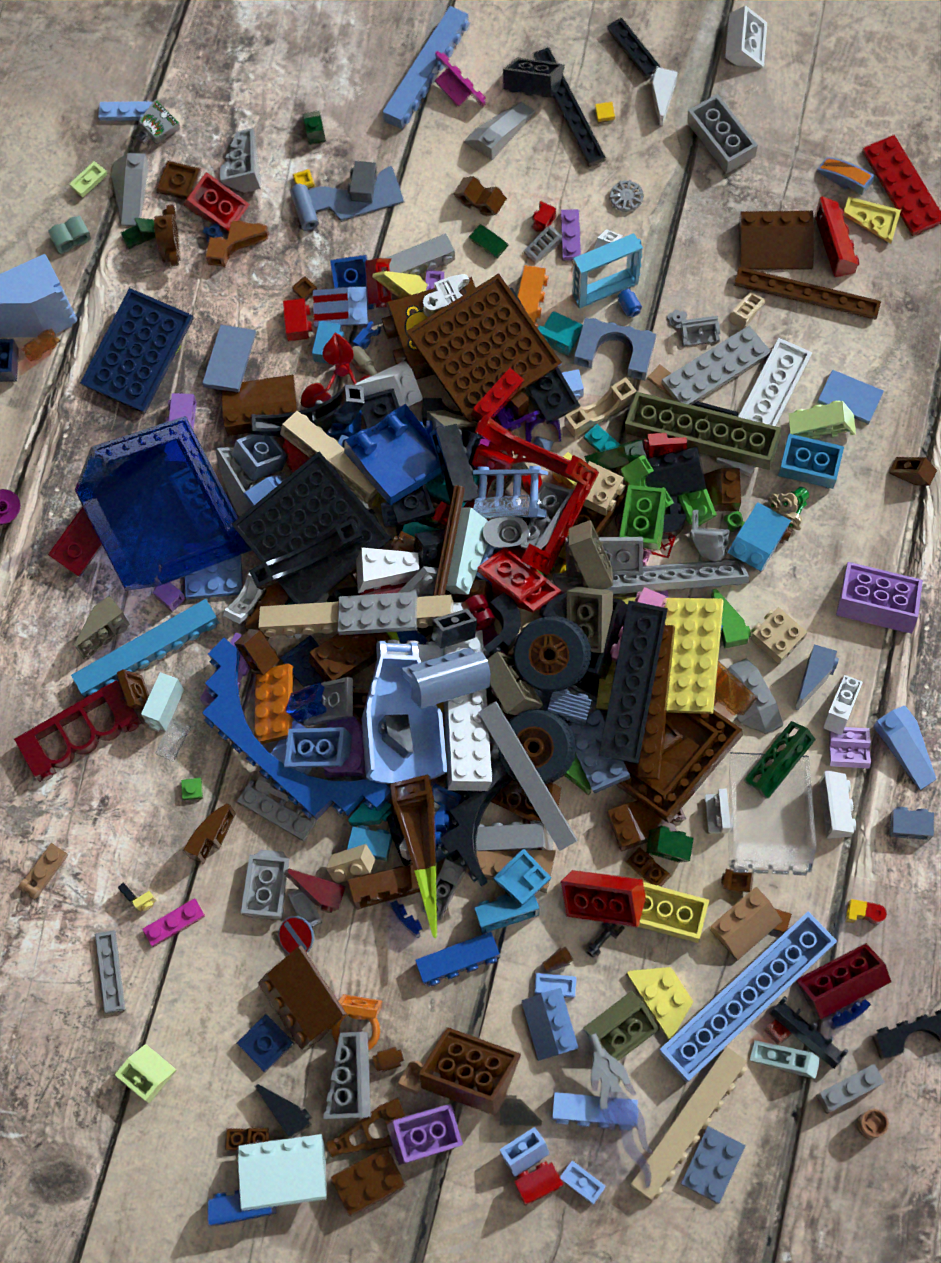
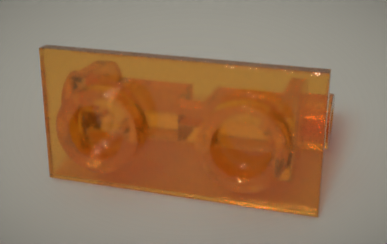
M47 329L37 336L40 343L32 339L23 345L24 348L21 350L26 358L30 361L40 359L47 350L54 349L61 340L55 336L56 334L52 329Z

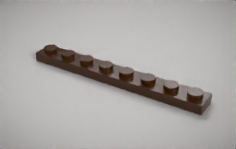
M743 267L738 268L734 286L874 320L877 319L881 304L880 300Z
M674 625L664 626L641 747L638 772L640 779H660L675 635Z

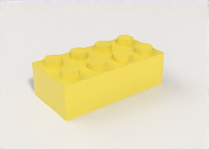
M643 882L646 898L638 927L698 943L709 900Z

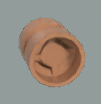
M870 1109L864 1112L857 1120L858 1131L862 1136L869 1139L882 1136L889 1127L888 1117L878 1109Z

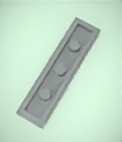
M116 931L96 933L95 941L104 1013L125 1011Z

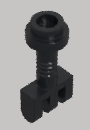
M603 922L601 927L604 931L593 944L588 942L585 952L592 958L599 956L601 953L599 948L611 935L616 939L625 927L622 925L618 930H615L614 928L618 924L610 925Z

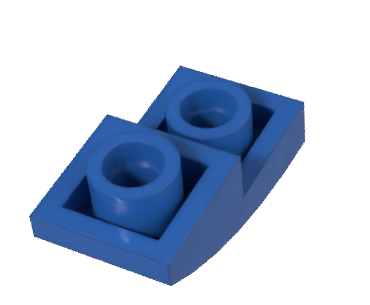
M440 806L435 814V851H438V844H441V833L447 832V825H450V813L446 812L445 806Z

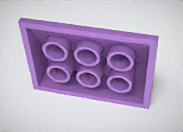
M847 562L836 615L912 634L918 619L923 580Z

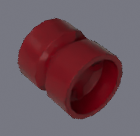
M482 594L468 598L461 605L463 610L468 609L477 620L476 631L489 627L496 620Z

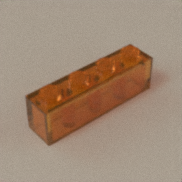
M718 661L715 699L727 705L726 709L731 714L744 715L758 697Z

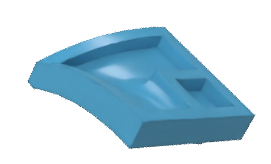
M523 849L493 880L523 906L551 880V876Z

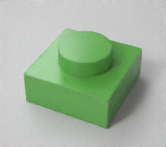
M201 778L181 780L182 799L184 801L203 798Z

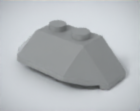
M747 658L729 666L722 691L732 710L737 713V719L740 724L761 731L764 734L782 727L783 722L777 703L759 670Z

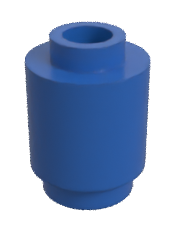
M625 289L618 294V302L625 315L637 316L642 306L635 293L630 289Z

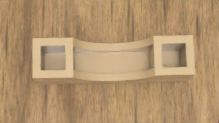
M625 377L611 386L608 392L597 402L587 407L580 406L566 414L564 425L572 436L577 438L596 424L601 423L633 403L637 391Z

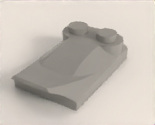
M260 850L255 855L249 856L241 908L242 915L261 919H282L287 877L284 875V872L289 868V858L285 856L284 852Z

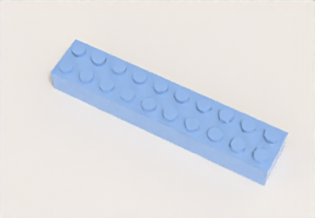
M808 911L659 1050V1053L681 1078L688 1083L819 960L837 940Z

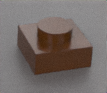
M306 276L292 286V291L301 299L305 298V301L313 295V290H317V287Z

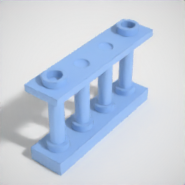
M529 466V469L489 470V467H478V470H473V475L479 476V500L476 508L472 509L482 517L546 518V510L540 509L538 505L539 475H548V471L541 470L540 466ZM521 475H531L530 505H528V508H522V505H520ZM487 476H496V500L493 508H488V505H486ZM504 476H514L513 505L510 508H505V505H503Z

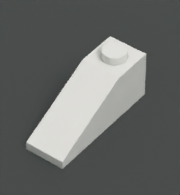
M657 67L656 73H652L650 84H652V95L659 125L663 126L677 82L678 72Z

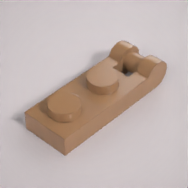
M50 843L26 878L20 882L18 889L22 892L26 891L29 893V897L35 900L62 865L68 854L53 843ZM34 880L38 882L35 887L31 886Z

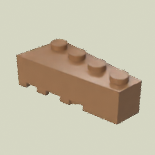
M526 850L551 876L556 850ZM477 851L480 868L486 879L494 881L493 878L520 851ZM549 882L539 892L547 893Z

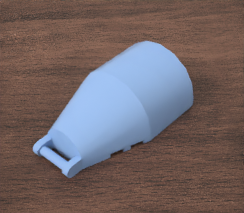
M378 641L376 646L377 662L362 715L366 777L371 781L386 784L427 774L431 779L437 778L447 772L442 712L440 708H437L436 704L421 709L411 699V684L401 675L402 668L421 663L418 656L417 643L391 644L385 641ZM387 651L408 652V656L387 655ZM408 714L414 752L409 758L404 759L382 741V735L378 731V724L385 715Z

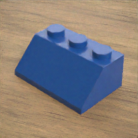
M240 1189L234 1191L235 1195L226 1196V1193H219L213 1195L214 1199L208 1200V1224L211 1226L277 1214L276 1206L242 1211Z

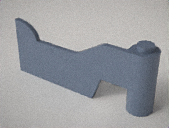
M392 166L383 169L378 174L372 203L351 201V195L348 194V190L325 186L308 190L306 185L296 184L290 190L301 227L306 231L313 230L319 225L315 212L330 208L343 221L404 203Z

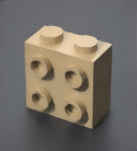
M589 461L588 464L596 469L599 474L587 496L584 506L606 516L608 511L613 510L616 504V496H620L624 490V477Z
M778 607L775 611L770 610L764 617L766 620L762 624L758 623L751 630V640L780 665L805 639L807 631Z

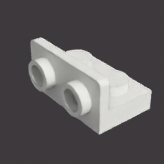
M719 789L717 794H707L705 796L709 834L729 833L731 828L727 789Z

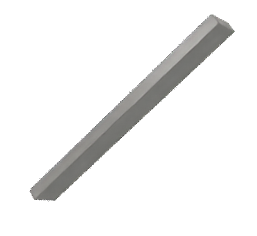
M494 702L479 711L478 713L558 850L561 851L577 842L576 836L498 703Z

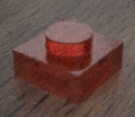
M776 1019L764 1029L777 1045L793 1034Z

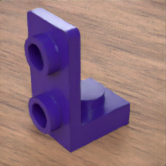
M506 405L497 416L502 427L514 431L521 427L520 423L526 421L528 424L537 420L536 416L541 414L539 410L534 411L514 421V414Z

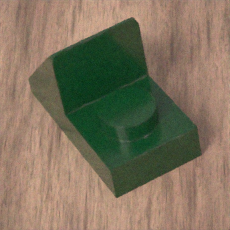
M134 218L136 225L120 232L129 250L156 237L153 219Z

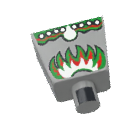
M154 100L140 118L139 127L142 131L136 136L143 144L149 138L158 144L180 130V125L157 100Z

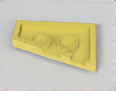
M848 196L844 216L891 244L901 210Z

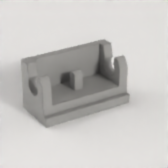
M718 316L681 321L680 331L683 347L720 342Z

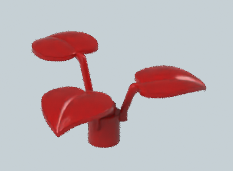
M336 332L325 344L322 352L324 360L331 365H335L333 375L325 389L320 383H313L305 388L300 399L303 407L311 408L315 406V401L317 400L325 402L332 397L328 391L336 375L344 377L349 374L353 384L357 383L350 369V363L354 358L353 349ZM364 376L359 380V382L371 376Z

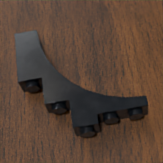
M344 385L331 399L298 412L306 415L313 424L321 427L326 434L333 423L351 425L365 403L363 386ZM295 412L274 415L251 414L250 432L253 435L283 437L280 434L282 424Z
M499 758L491 762L492 783L488 791H460L465 801L450 810L452 815L450 820L455 828L440 838L443 844L440 848L445 856L450 855L453 861L458 859L463 868L467 866L470 870L467 872L473 882L477 881L481 887L488 882L480 868L477 857L476 840L478 827L483 813L491 800L502 788L513 781L512 776L503 768Z

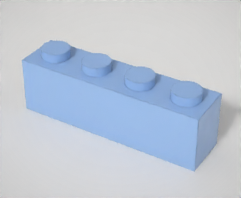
M555 1092L552 1120H557L556 1124L569 1125V1121L577 1122V1126L590 1127V1123L598 1124V1128L610 1129L611 1125L619 1126V1130L631 1131V1127H636L638 1100L608 1097L607 1108L600 1109L599 1096Z

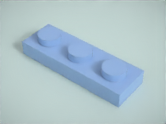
M100 102L99 119L100 121H139L152 102Z

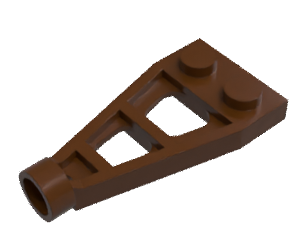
M399 1098L378 1106L371 1111V1117H363L337 1138L327 1141L326 1145L331 1158L345 1153L393 1146L389 1134L383 1138H373L369 1133V1126L380 1118L384 1119L387 1125L394 1120L406 1117ZM360 1129L364 1130L367 1141L359 1145H352L350 1135ZM336 1143L341 1145L340 1150L337 1149Z

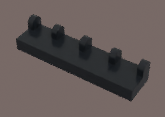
M784 996L769 1014L835 1069L849 1051L845 1048L841 1052L831 1043L834 1040L832 1036L827 1040L815 1029L818 1026L816 1022L811 1026L799 1016L802 1012L801 1009L798 1008L795 1012L785 1004L788 998Z

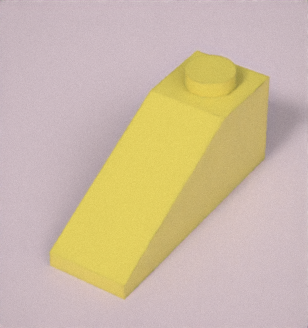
M383 271L373 273L372 275L374 279L399 298L426 291L428 285L420 276Z

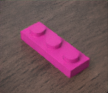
M194 898L144 927L143 931L151 946L154 947L204 918L205 914Z

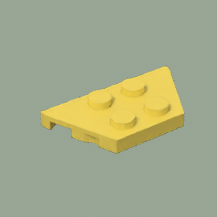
M671 967L628 971L626 974L668 1040H670L692 1006V998Z

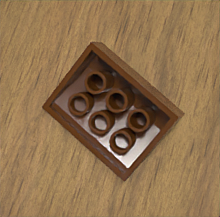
M813 210L741 211L739 218L740 266L751 270L813 269Z
M294 374L242 382L239 393L222 390L223 418L227 435L251 433V414L274 415L299 411Z
M302 945L269 970L258 982L262 992L265 993L273 1009L276 1010L301 1051L319 1042L346 1014Z
M447 1027L419 1072L421 1089L495 1116L505 1100L521 1053Z

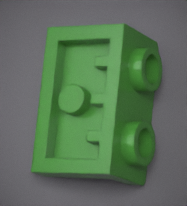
M707 489L678 496V501L681 503L686 514V521L690 525H692L693 510H698V526L717 516Z

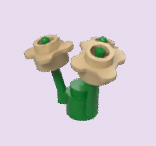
M800 486L794 492L791 491L785 495L783 493L772 494V497L768 498L771 509L777 513H780V510L784 512L787 510H797L796 513L790 512L785 514L784 517L791 520L789 524L790 529L801 530L802 517L800 513L807 505L806 500L810 496L808 490Z

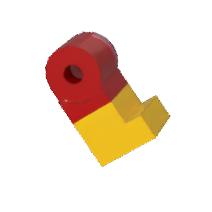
M851 899L848 901L845 922L854 923L858 918L868 920L871 924H879L886 918L887 911L880 904Z

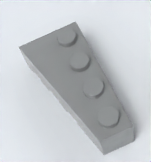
M531 821L530 824L512 822L511 825L504 826L502 823H493L492 826L487 827L479 824L476 846L477 851L553 850V839L542 821Z
M368 1032L340 1033L335 1056V1068L332 1071L331 1077L332 1084L330 1092H328V1104L323 1119L371 1117Z

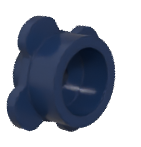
M213 224V226L203 229L207 242H209L210 237H223L218 224Z

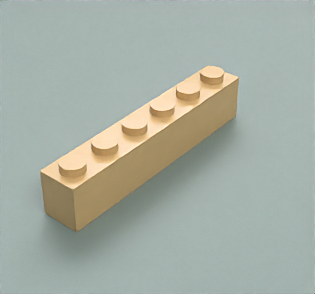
M296 411L282 424L280 434L309 458L320 451L354 494L365 503H368L378 493L344 453V448L338 444L337 440L328 436L321 427L313 424L306 415Z

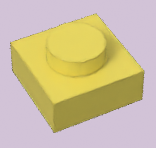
M148 891L132 902L138 911H147L154 906L153 903L157 900Z

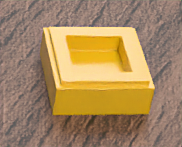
M613 101L595 104L598 122L615 120Z
M309 169L292 174L295 184L306 185L307 189L315 187Z

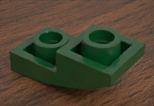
M481 224L469 236L472 242L481 246L485 252L497 259L509 246L502 238Z

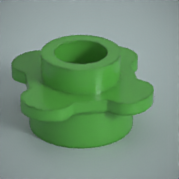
M739 511L724 516V521L727 522V529L730 532L742 528L745 523Z

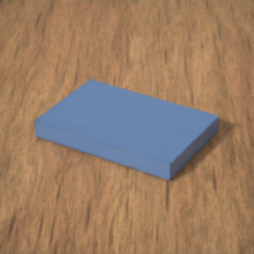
M832 370L817 403L827 405L832 401H843L854 414L855 419L869 424L884 391Z

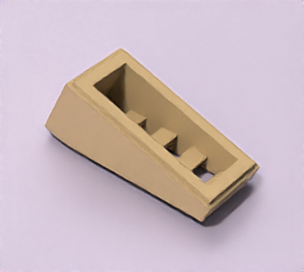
M750 291L731 312L729 321L741 329L746 328L766 300Z

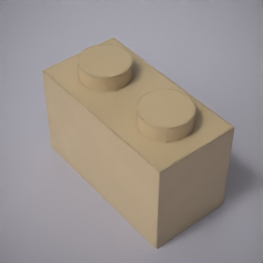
M367 844L332 854L326 869L335 883H341L348 879L370 874L375 858Z

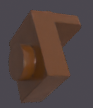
M401 531L399 536H394L390 544L393 547L392 551L414 552L415 537Z
M726 869L725 873L722 874L721 882L724 885V889L728 891L749 893L752 890L754 873Z

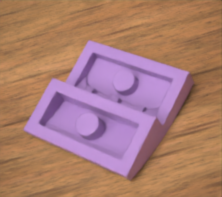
M845 727L842 735L829 731L830 766L870 768V729Z

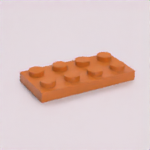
M289 663L272 667L264 675L256 674L255 737L261 744L288 739V731L292 729L293 666Z

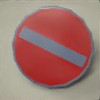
M291 916L285 919L279 927V942L288 954L301 945L306 953L310 951L314 942V932L310 923L304 918Z

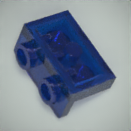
M317 683L291 693L286 712L297 722L326 713L327 708L321 703L325 687L321 683Z

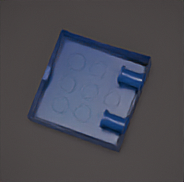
M406 404L389 413L377 425L369 429L360 430L345 439L344 453L389 505H392L442 474L431 436Z

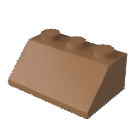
M755 887L711 925L710 931L738 961L782 922V919L768 898Z

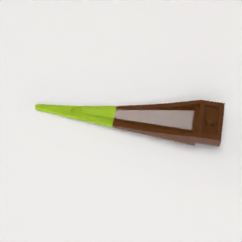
M427 774L390 784L393 805L414 867L431 933L436 939L435 808L431 777Z

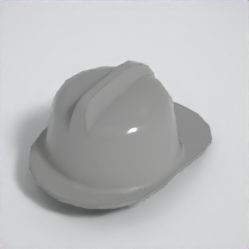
M519 517L491 519L483 528L485 541L489 545L498 548L520 545L529 535L527 523Z

